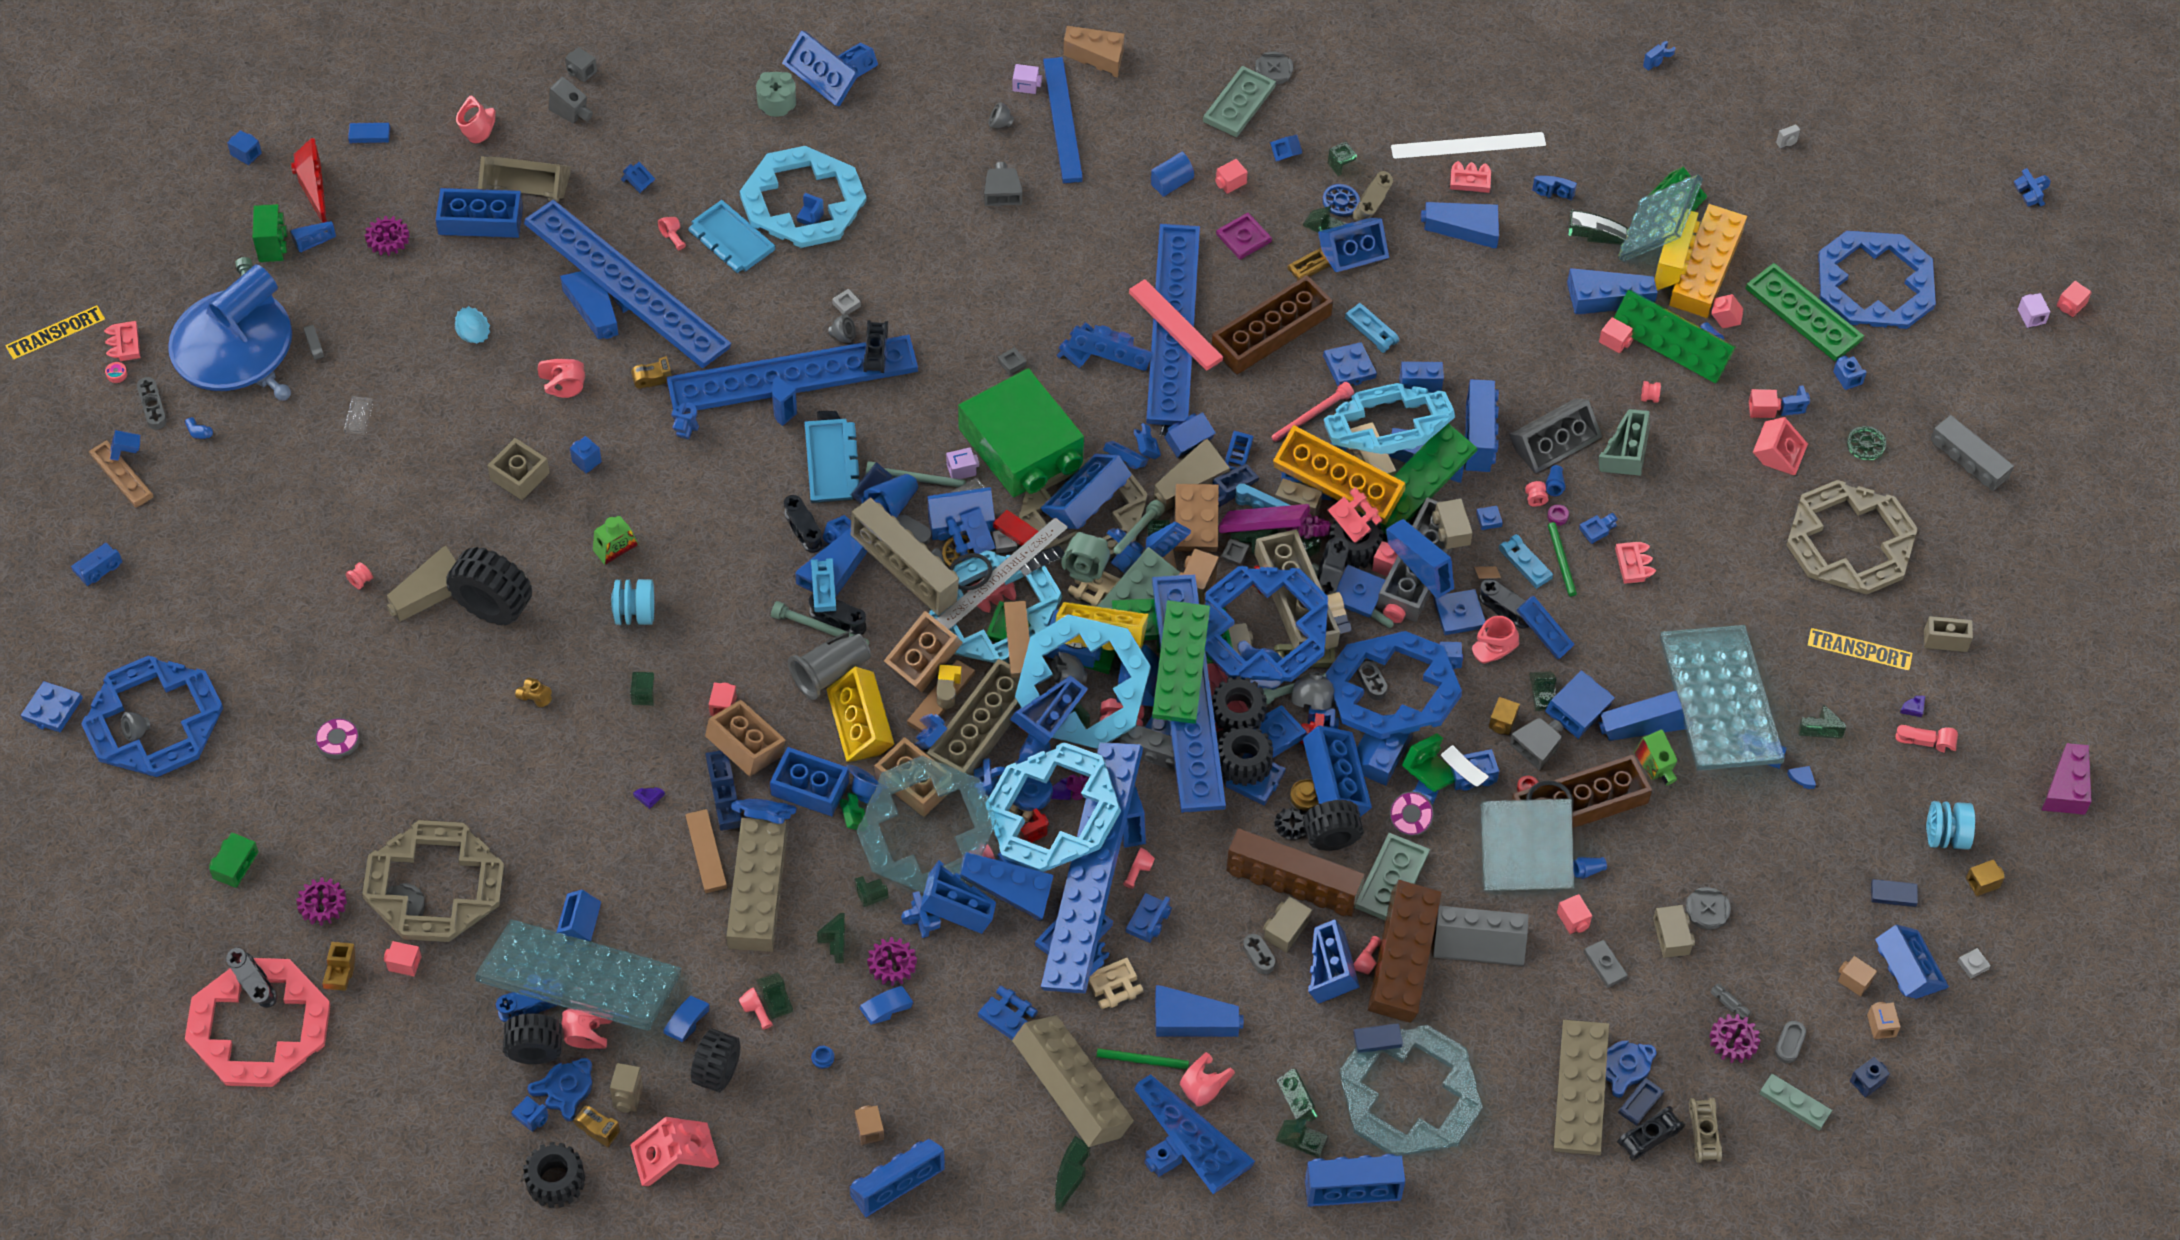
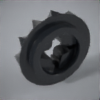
M1293 806L1290 809L1283 808L1279 814L1277 813L1274 822L1277 833L1283 838L1290 840L1300 839L1307 834L1304 823L1305 813H1303L1302 809H1294ZM1291 817L1297 822L1293 829L1289 823Z

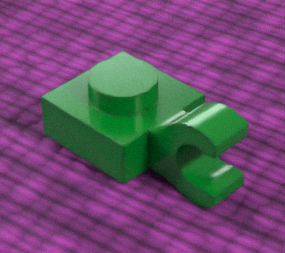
M848 793L849 801L840 800L847 828L864 832L869 828L863 808H859L857 795Z

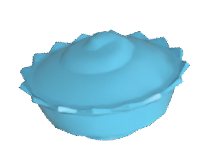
M469 306L457 311L455 329L461 339L470 343L484 342L485 339H488L490 324L482 312Z

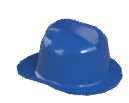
M846 765L849 768V772L853 774L852 791L857 795L858 800L870 805L879 798L884 789H889L865 770L854 765Z

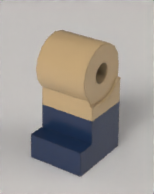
M1336 592L1327 595L1328 605L1340 634L1352 631L1341 594Z

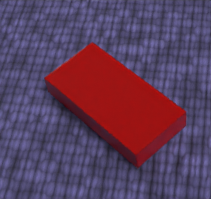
M1005 510L993 522L995 529L1020 546L1024 545L1039 532L1008 510Z

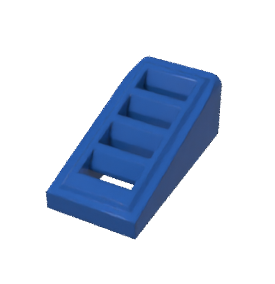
M332 221L296 228L290 231L292 241L299 252H303L336 237Z
M1237 431L1233 432L1225 458L1227 465L1229 462L1241 466L1247 463L1254 436ZM1239 442L1242 444H1246L1247 446L1243 447L1240 445H1236L1235 443ZM1233 449H1238V450H1241V451H1245V453L1242 454V453H1239V452H1235V451H1233ZM1231 455L1237 456V457H1240V458H1243V459H1242V461H1241V460H1237V459H1233V458H1231ZM1229 466L1230 471L1237 468V467Z
M1175 521L1146 537V549L1149 547L1159 556L1164 557L1191 534V530Z

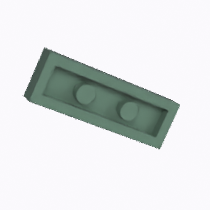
M1774 1074L1770 1075L1759 1093L1819 1131L1832 1112L1825 1105Z

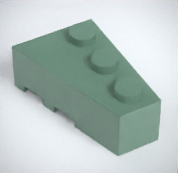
M1632 409L1627 411L1618 425L1613 438H1610L1606 449L1599 455V471L1641 476L1650 429V411Z

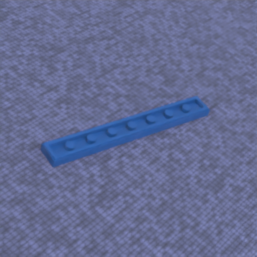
M1063 57L1043 59L1062 182H1082L1083 177Z

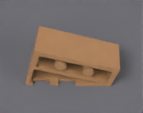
M1067 26L1064 37V56L1083 64H1091L1096 69L1110 72L1112 76L1118 78L1124 51L1125 34Z

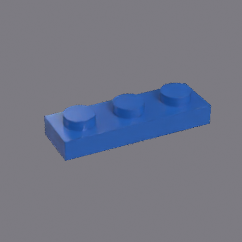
M1531 596L1516 610L1556 659H1560L1575 645L1535 596Z

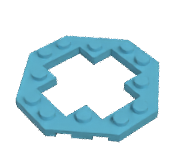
M807 146L767 153L740 190V198L752 227L757 229L763 228L769 231L770 235L782 240L784 238L788 239L800 248L840 240L847 226H850L857 216L858 210L866 202V194L855 167ZM811 166L816 180L836 176L845 201L828 205V211L832 220L795 228L790 213L770 217L761 192L778 188L775 173Z
M1395 383L1356 392L1352 395V400L1349 403L1344 402L1336 409L1334 415H1328L1324 418V424L1332 445L1378 454H1392L1398 450L1414 449L1417 446L1423 445L1453 420L1455 414L1446 392L1437 391L1429 393L1426 388L1414 386L1412 389L1404 388V384ZM1401 399L1406 408H1417L1420 405L1427 404L1431 413L1429 416L1413 419L1415 429L1376 437L1372 428L1352 433L1347 421L1354 422L1364 418V408H1373L1383 403L1391 404Z
M988 550L980 553L991 562L992 571L1011 556L996 555L995 552ZM972 557L957 564L953 571L958 575L959 585L965 586L986 576L988 567L982 559ZM1045 565L1025 576L1040 603L1026 609L1027 620L1030 626L1028 628L1029 639L1050 625L1054 610L1058 609L1062 599L1061 592ZM1019 569L1004 583L1007 585L1024 577ZM958 589L957 601L964 596L960 589ZM930 610L929 614L937 619L939 616ZM956 624L949 629L963 642L954 653L955 655L996 663L998 659L1006 663L1009 662L1007 638L992 645L984 629L966 638L963 637Z
M1068 614L1030 637L1015 697L1021 708L1031 703L1037 697H1040L1035 686L1053 676L1043 656L1076 636L1081 635L1090 652L1111 642L1131 678L1113 688L1123 708L1088 729H1085L1074 711L1068 715L1052 737L1098 750L1099 743H1110L1136 727L1151 666L1127 628Z
M1065 742L1057 745L1054 750L1046 753L1042 751L1030 756L1027 761L1008 765L986 802L1004 859L1040 872H1045L1101 849L1121 812L1103 757ZM1058 765L1090 777L1081 794L1084 798L1098 802L1079 838L1060 831L1049 850L1017 838L1025 820L1023 817L1009 812L1028 777L1047 783L1055 767Z

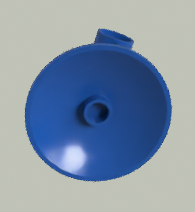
M255 264L227 289L202 298L179 317L170 334L169 356L175 370L185 381L196 387L211 391L236 390L265 378L283 361L290 348L292 326L283 306L272 297V294L278 290V286L263 267Z

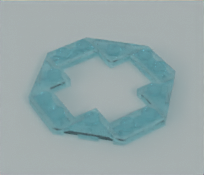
M920 756L881 773L878 780L879 783L870 798L864 818L857 829V834L872 872L921 893L925 891L930 871L922 874L914 854L894 862L879 826V823L899 815L892 794L929 778L932 779L939 797L960 789L975 828L955 836L962 858L943 865L944 868L954 875L955 873L959 874L963 856L966 852L980 856L983 855L997 822L979 778L925 756Z
M1423 1025L1418 1026L1417 1029H1400L1403 1040L1402 1048L1357 1053V1049H1354L1339 1072L1354 1133L1388 1154H1394L1395 1156L1459 1145L1483 1107L1478 1096L1473 1070L1469 1063L1467 1048L1432 1027ZM1415 1046L1452 1068L1442 1087L1460 1097V1099L1439 1130L1418 1118L1406 1135L1369 1113V1110L1378 1099L1379 1093L1361 1082L1382 1052L1403 1063Z

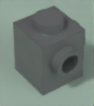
M580 47L570 52L565 58L567 72L582 82H585L597 72L596 58Z

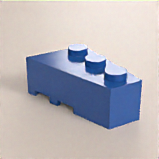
M1070 675L1046 693L1016 711L1010 720L1043 745H1046L1088 688Z
M938 860L928 874L920 909L982 934L993 919L996 902L975 886H972V888L960 880L961 876L959 874H952L943 867L944 863Z
M1334 919L1315 927L1312 954L1314 955L1313 966L1310 968L1312 977L1308 992L1317 1003H1322L1357 989L1360 986L1347 937L1339 923Z

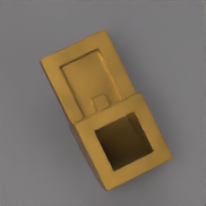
M331 942L327 956V969L322 983L323 989L347 990L349 979L353 976L355 966L354 944Z

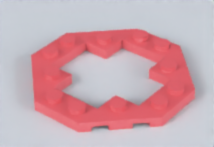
M254 958L270 983H286L284 993L285 1004H306L301 1041H277L274 1062L230 1061L232 1041L210 1040L216 1002H239L241 985L231 968L191 998L185 1041L226 1086L273 1087L280 1081V1078L288 1072L295 1070L306 1061V1058L325 1046L331 1006L330 1001L290 959Z

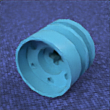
M630 579L625 581V589H623L621 580H615L611 596V607L615 624L621 625L623 615H625L626 625H630L632 615H636L638 625H652L655 604L653 580L638 579L636 589H632Z
M1939 801L1931 802L1926 823L1930 847L1937 848L1940 844L1941 848H1947L1951 839L1954 849L1969 850L1971 848L1975 832V811L1972 803L1957 802L1951 812L1949 802H1943L1942 806Z

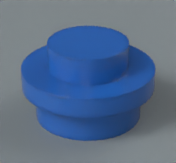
M827 1046L817 1047L811 1055L812 1063L821 1069L830 1067L835 1059L834 1052Z

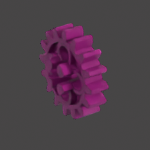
M384 216V220L376 218V223L370 222L371 228H366L365 240L368 248H372L373 253L379 251V255L382 256L384 252H387V255L390 256L392 251L397 254L399 248L404 250V244L409 243V230L407 224H403L402 219L396 221L395 216H392L391 219Z
M1308 514L1301 526L1287 527L1285 529L1286 531L1297 529L1300 537L1304 535V538L1310 539V536L1316 538L1318 535H1329L1331 523L1324 521V519H1318V516H1313L1312 518V514Z
M321 877L318 883L312 879V885L304 884L305 891L298 892L300 898H297L296 902L299 914H302L304 920L309 919L312 925L319 921L320 926H322L325 920L331 924V918L339 919L338 912H345L344 905L347 904L345 891L341 889L339 882L334 884L331 878L325 882L324 878ZM321 890L324 895V898L322 899L324 911L322 913H320L321 910L319 907V904H321L319 892Z
M890 937L889 942L881 939L880 946L875 943L874 951L869 950V958L867 959V964L870 966L869 973L874 974L875 980L882 978L883 985L890 981L891 986H894L897 980L900 984H903V978L910 979V972L915 973L917 957H914L915 950L910 949L909 942L903 945L901 938L897 942H894L893 937ZM887 951L891 952L892 961L896 963V970L899 972L893 971V964L891 960H888Z
M1727 1014L1725 1020L1720 1017L1718 1022L1713 1024L1709 1038L1712 1039L1710 1046H1716L1714 1053H1722V1060L1729 1057L1730 1063H1733L1734 1059H1738L1742 1063L1744 1057L1750 1060L1752 1053L1756 1054L1757 1046H1759L1761 1040L1758 1038L1760 1032L1758 1030L1753 1031L1755 1023L1748 1024L1747 1017L1740 1020L1739 1014H1736L1735 1019H1732L1730 1014ZM1737 1028L1742 1029L1739 1037L1734 1042L1733 1048H1727L1731 1039L1734 1038Z

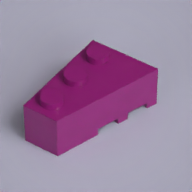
M2067 743L2058 762L2041 810L2085 815L2091 804L2089 745Z

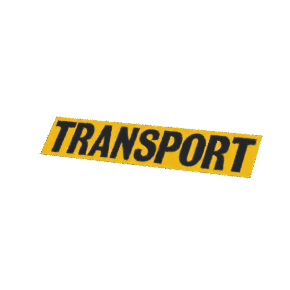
M96 305L5 346L14 360L103 321L105 318Z
M1811 628L1808 646L1905 670L1910 669L1913 654Z

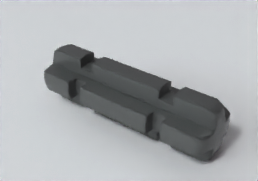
M1716 984L1712 988L1711 994L1719 998V1001L1732 1013L1739 1014L1740 1020L1750 1015V1010L1745 1006H1741L1742 1003L1732 994L1725 992L1726 989L1723 986Z

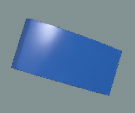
M1536 176L1532 191L1548 198L1555 193L1561 198L1572 200L1577 183L1554 176Z
M899 986L871 998L860 1005L859 1009L870 1025L890 1020L892 1013L910 1009L913 1001L903 986Z
M689 996L667 1023L664 1034L683 1042L696 1030V1023L709 1012V1004Z

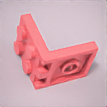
M665 1117L630 1144L642 1186H651L678 1164L714 1168L719 1164L710 1129L706 1122Z

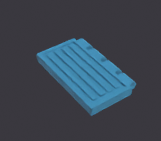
M720 200L692 220V225L688 229L711 251L714 250V254L725 263L727 262V265L736 273L742 269L746 272L775 251V245L752 227L750 223L723 200Z
M846 419L805 422L811 503L853 500L850 494L859 484L860 480L851 478L859 477L858 460L853 459L858 457L857 441L848 439L856 438L855 423H847Z

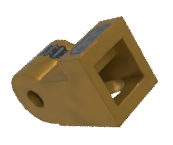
M667 356L659 358V362L637 365L631 370L634 385L638 389L667 384V377L672 376Z
M584 1106L573 1120L579 1129L607 1148L620 1133L619 1123L616 1120L606 1118L590 1106Z

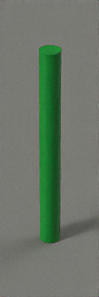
M1552 522L1548 524V529L1569 597L1575 596L1577 592L1556 523Z
M1100 1048L1097 1049L1096 1056L1097 1058L1188 1070L1189 1065L1188 1060Z

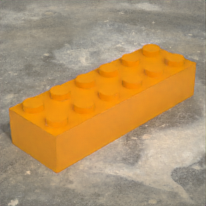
M1708 205L1696 234L1694 247L1690 248L1692 249L1690 260H1685V263H1688L1686 274H1681L1679 283L1675 284L1669 306L1708 318L1714 298L1717 297L1743 233L1747 216L1715 205Z
M1295 425L1292 426L1273 460L1274 468L1322 491V493L1338 501L1343 497L1349 503L1353 501L1354 498L1349 492L1356 487L1360 493L1365 494L1368 503L1379 511L1378 515L1382 518L1381 523L1386 525L1405 491V482ZM1360 505L1355 508V510L1366 514Z

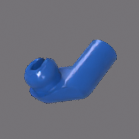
M192 417L185 420L188 431L193 438L206 439L213 435L211 427L197 425Z

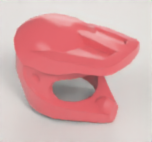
M469 96L457 113L456 122L461 132L470 142L480 143L485 141L491 134L495 123L494 108L484 109L475 97ZM473 107H478L479 112L466 122L464 120L465 113Z
M552 359L539 362L537 367L539 377L551 380L548 384L544 385L547 394L569 398L576 396L582 391L585 379L584 364L575 359ZM559 384L563 389L557 390L555 385Z
M1494 616L1485 621L1478 632V641L1472 646L1475 658L1479 662L1486 664L1503 658L1518 647L1519 633L1509 618Z
M583 1007L569 1008L562 1013V1032L566 1044L585 1049L607 1048V1039L600 1037L592 1030L598 1028L601 1024H610L614 1020V1013L590 1010Z
M1207 1052L1190 1066L1179 1084L1187 1098L1196 1107L1211 1102L1217 1096L1220 1089L1235 1074L1231 1067L1219 1074L1216 1072L1205 1074L1203 1071L1206 1064H1210L1213 1060Z

